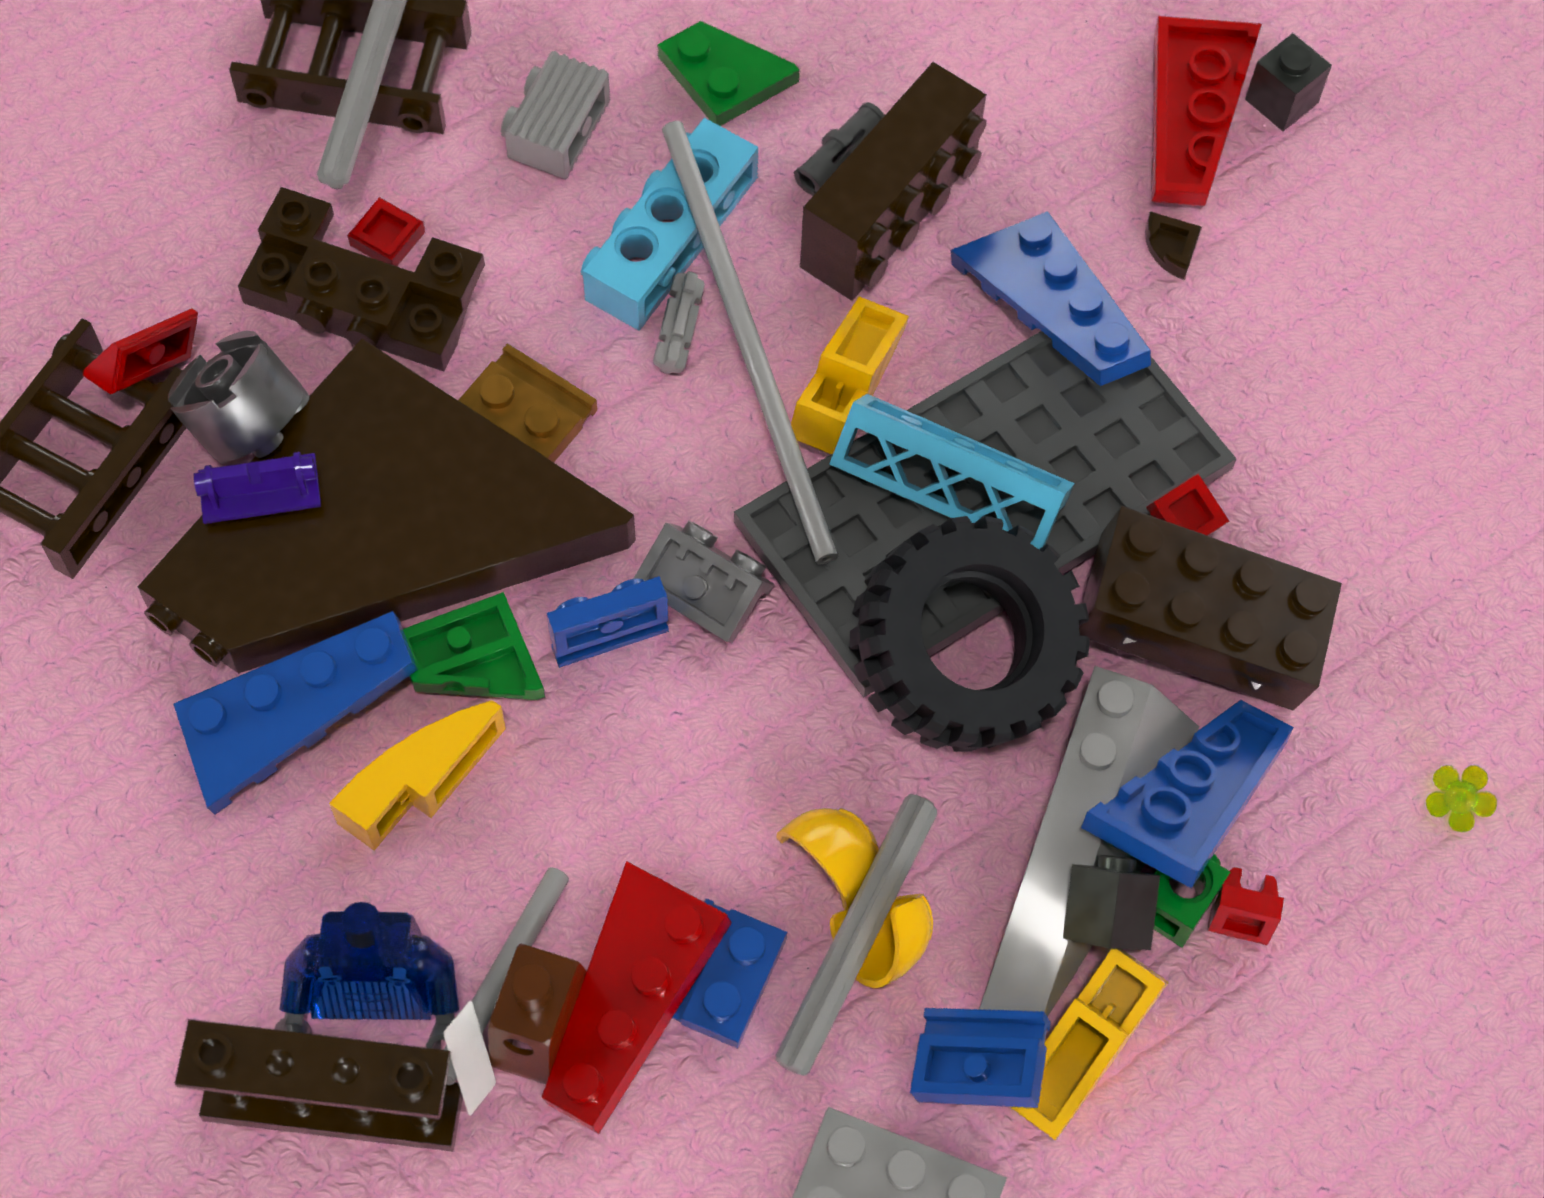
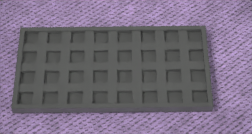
M1042 331L906 410L1075 483L1066 505L1058 513L1046 542L1061 556L1054 564L1062 575L1096 554L1101 533L1121 506L1151 516L1146 508L1149 504L1199 473L1204 483L1208 485L1232 470L1237 459L1152 357L1151 366L1100 386L1052 347V339ZM870 433L853 441L848 456L868 465L886 459L878 437ZM893 444L896 454L906 451V449ZM831 454L807 468L838 553V557L834 561L821 565L816 563L787 481L734 511V523L864 698L874 692V689L868 679L859 683L854 665L861 662L860 650L850 649V630L858 626L859 620L858 617L852 614L857 596L865 592L867 588L864 581L872 569L886 558L885 555L918 531L932 524L939 526L950 519V517L829 465L833 456ZM916 454L900 461L909 483L923 488L939 481L929 459ZM890 465L879 469L894 476ZM945 467L949 477L959 473L955 470ZM969 477L952 484L961 506L975 511L992 504L982 482ZM942 488L932 492L946 499ZM997 489L1001 500L1012 496ZM1020 501L1004 507L1013 528L1020 525L1033 532L1035 537L1045 513L1044 509L1026 501ZM995 511L984 515L987 517L997 518ZM952 581L939 586L926 599L921 619L922 638L929 657L1004 611V608L991 594L973 584Z

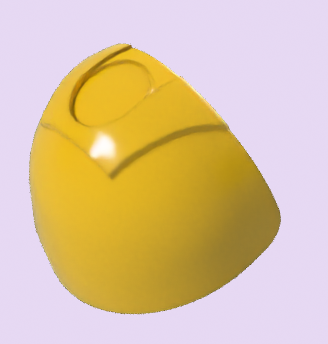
M820 808L797 816L776 834V838L780 843H784L791 838L813 856L835 884L841 895L843 908L845 910L849 909L878 852L877 841L867 824L859 816L846 809Z
M911 894L895 898L856 977L859 983L870 988L883 987L901 978L923 956L933 931L932 911L924 894ZM849 909L836 912L830 918V930L833 940Z

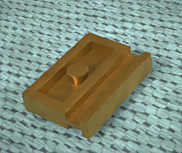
M507 343L502 349L503 354L496 362L492 361L458 401L547 459L555 462L583 429L582 424L585 420L598 411L597 399Z

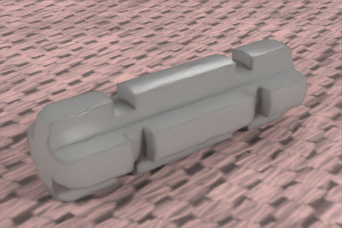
M689 271L687 274L677 273L672 280L669 295L674 296V298H668L659 334V339L663 340V342L659 341L657 343L653 358L654 365L666 374L671 372L681 373L686 367L689 350L684 349V347L689 348L691 345L699 306L695 305V303L699 304L701 302L705 285L704 281L699 279L698 275L694 272Z

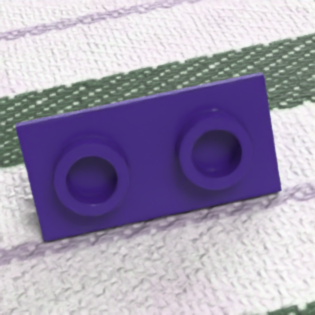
M294 452L291 457L215 468L212 465H205L204 469L194 473V485L197 496L201 497L204 524L321 507L315 453L301 455L300 452Z

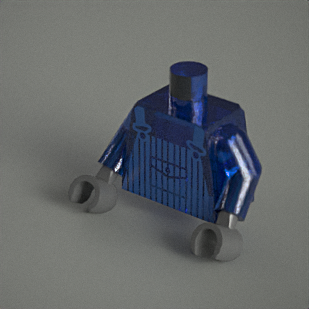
M367 902L353 903L343 912H327L322 915L320 933L307 935L286 958L279 1007L280 1011L285 1012V1018L276 1024L274 1030L312 1034L310 1025L304 1020V1014L310 1012L312 1019L431 1020V1015H435L436 1023L431 1031L426 1048L441 1049V1040H445L444 1031L454 1020V1012L460 1010L454 960L447 950L427 935H422L414 916L409 913L379 912L374 905Z

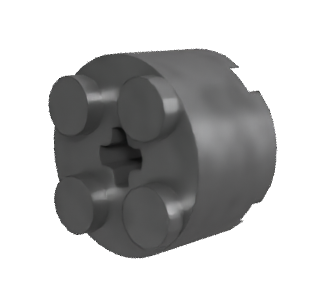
M241 331L215 343L222 352L208 362L201 355L190 362L177 377L168 395V401L174 406L170 409L175 413L176 417L209 454L222 464L253 453L257 458H261L273 452L283 440V434L280 431L291 420L293 415L299 412L309 401L308 392L268 344L254 331Z

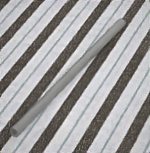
M681 121L669 122L664 125L662 132L817 564H827L838 557L833 539L683 123Z

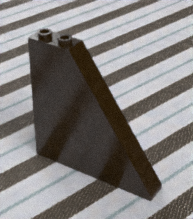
M361 338L309 396L308 403L299 412L294 414L280 431L283 434V440L280 445L270 454L261 458L255 456L250 461L256 462L291 457L294 452H300L301 455L315 453L321 507L208 524L203 523L201 516L137 587L147 606L144 614L158 629L168 635H172L177 630L191 640L189 646L204 661L215 667L220 662H223L237 673H241L269 664L392 611L401 622L629 549L636 540L634 514Z

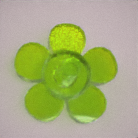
M1444 765L1438 768L1433 775V782L1442 791H1433L1428 795L1426 807L1429 813L1435 817H1442L1452 810L1449 816L1450 827L1458 832L1470 831L1475 824L1474 813L1481 817H1489L1495 812L1497 807L1495 794L1490 791H1480L1488 782V773L1478 765H1469L1465 768L1460 780L1457 769L1452 765Z

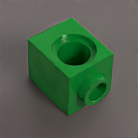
M1215 854L1193 885L1197 892V897L1195 898L1178 896L1169 884V881L1173 880V878L1159 870H1156L1154 875L1160 876L1154 930L1181 948L1184 947L1230 874L1229 870L1221 866V862Z

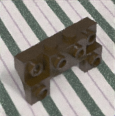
M281 187L258 228L261 243L238 284L242 302L294 320L308 331L314 333L326 331L346 338L353 345H356L362 338L379 350L445 371L458 345L467 307L485 266L483 254L432 237L415 272L323 242L322 239L334 216L332 204Z

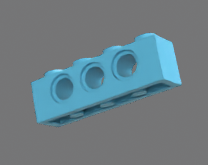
M703 118L691 134L688 132L686 134L719 226H721L758 178L759 147L714 122ZM672 159L662 171L655 170L650 175L644 185L641 198L632 209L625 208L619 214L613 225L611 236L601 248L596 246L588 253L581 268L585 301L638 331L641 330L670 292L673 277L677 273H685L704 248ZM664 219L675 220L669 223L661 222ZM640 257L644 258L645 260L634 262L630 261L629 259Z

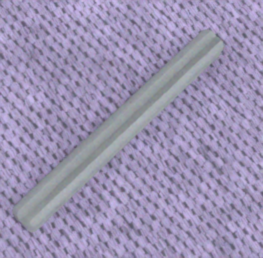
M407 0L373 1L317 172L318 180L323 184L329 185L332 189H341L350 180Z
M915 794L906 796L776 1054V1061L786 1070L803 1076L810 1072L937 816V809L934 807V804L926 798Z

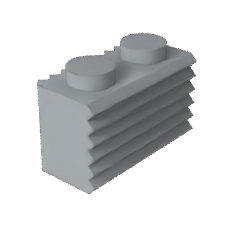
M553 51L549 54L542 68L534 66L531 69L524 87L525 98L519 108L511 106L506 112L501 126V135L505 137L508 158L567 179L569 172L573 170L574 163L578 160V156L582 154L587 140L591 138L592 131L595 130L601 115L604 114L605 108L609 105V74L604 69L598 70L594 65L588 66L585 62L579 63L575 58L569 59L565 54L560 56L556 51Z

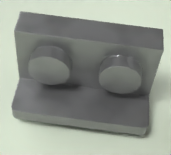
M688 520L684 528L665 523L633 579L639 578L646 581L660 576L667 594L668 606L724 641L733 643L761 594H769L775 585L761 576L766 566L739 550H736L732 557L714 547L718 537L692 521Z

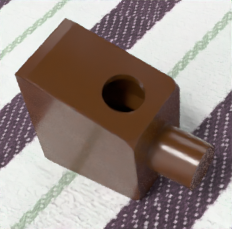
M519 943L488 1025L489 1059L493 1068L542 1084L547 1083L587 972L580 962ZM513 1040L521 1041L533 1050L516 1047L512 1044Z

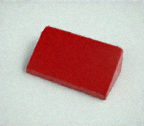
M191 308L112 343L83 370V376L111 395L191 358L198 312Z

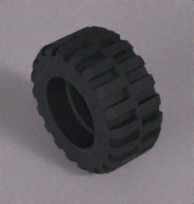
M968 516L950 518L939 526L932 524L918 531L885 555L886 558L875 566L864 582L867 586L865 592L856 598L852 614L858 617L859 620L858 626L850 630V649L860 650L861 662L854 665L858 681L860 683L868 679L875 691V694L871 695L868 700L877 712L888 709L895 716L891 726L904 735L912 732L921 735V744L936 749L948 745L952 746L954 752L974 751L983 747L991 748L1025 736L1042 727L1041 722L1056 716L1067 704L1064 697L1065 693L1077 689L1083 676V671L1081 668L1076 667V662L1088 656L1090 638L1079 635V625L1089 621L1086 603L1076 605L1071 592L1078 588L1079 584L1072 571L1062 575L1054 563L1061 556L1049 544L1040 549L1033 546L1031 541L1034 538V533L1020 525L1005 531L1002 530V519L987 516L982 517L975 523H971ZM960 581L978 586L991 594L1006 611L1014 632L1015 650L1010 670L1006 677L998 684L980 690L963 687L943 675L929 657L922 638V612L928 596L943 584Z

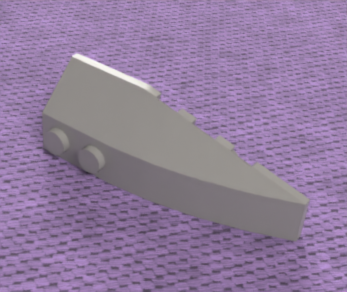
M1094 666L979 1009L1044 1011L1048 1017L1093 946L1063 938L1072 864L1098 866L1099 855H1111L1136 859L1135 871L1141 872L1146 863L1081 827L1087 811L1100 802L1105 805L1115 798L1120 787L1135 776L1141 779L1156 768L1159 759L1172 749L1179 751L1190 743L1194 733L1199 730V726L1152 684Z

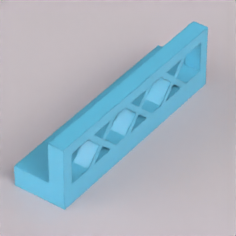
M865 394L853 402L829 465L950 518L968 516L971 523H975L984 515L995 511L997 518L1002 519V530L1009 531L1013 527L1004 507L1020 501H1026L1045 510L1035 537L1031 541V544L1037 549L1045 546L1058 513L1066 505L1075 484L869 394ZM858 429L878 437L886 459L868 465L848 456ZM893 444L906 449V451L896 454ZM916 454L929 459L939 481L923 488L909 483L900 461ZM890 465L894 476L879 469ZM945 467H948L959 473L949 477ZM969 477L984 484L992 504L975 511L963 507L959 503L952 484ZM942 488L946 499L932 492ZM997 489L1012 496L1001 500Z

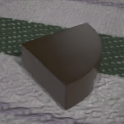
M1150 211L1145 230L1149 252L1164 270L1185 280L1202 227Z

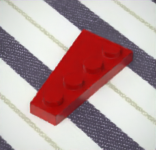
M1158 16L1155 27L1152 202L1206 206L1262 24Z
M626 861L541 1097L549 1106L595 1133L599 1134L732 924L728 915Z

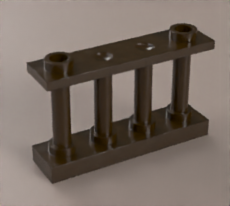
M260 0L264 17L270 19L257 63L256 65L231 62L229 68L238 102L247 103L260 109L273 107L336 117L347 79L329 77L342 32L363 33L374 0ZM407 0L395 39L424 43L411 90L380 84L368 123L399 127L412 133L431 132L444 135L446 123L441 94L432 92L445 48L452 47L465 50L468 48L472 32L467 0ZM294 23L321 27L308 73L278 69L291 24Z
M81 318L70 333L63 335L57 341L52 357L0 421V484L15 464L21 460L78 491V495L66 511L55 516L0 486V512L43 535L44 540L41 542V546L53 568L74 579L186 429L170 409L174 406L168 401L169 391L183 371L177 367H174L164 382H159L155 385L144 379L120 390V392L145 404V407L131 425L121 427L68 399V396L84 377L83 370L103 352L91 322ZM55 417L112 447V450L98 469L88 471L33 441L50 419Z
M188 1019L174 1083L179 1088L204 1090L199 1112L203 1122L454 1152L463 1100L459 1083H454L453 1085L446 1084L451 1058L449 1050Z

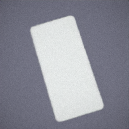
M469 1001L445 1029L444 1038L447 1048L451 1052V1061L468 1115H472L495 1086L496 1079L473 1002Z

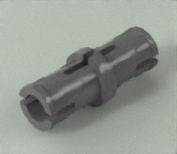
M866 102L859 107V110L839 130L831 129L822 138V146L801 167L794 171V177L799 186L813 196L885 116L884 113L874 104Z

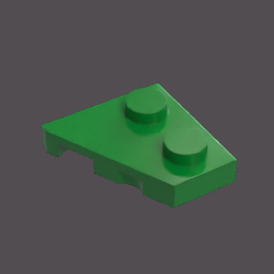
M699 21L657 44L658 58L706 117L719 126L724 125L799 82L800 69L796 64L703 21Z
M504 592L403 629L418 669L409 676L415 692L538 700L545 697L544 687Z

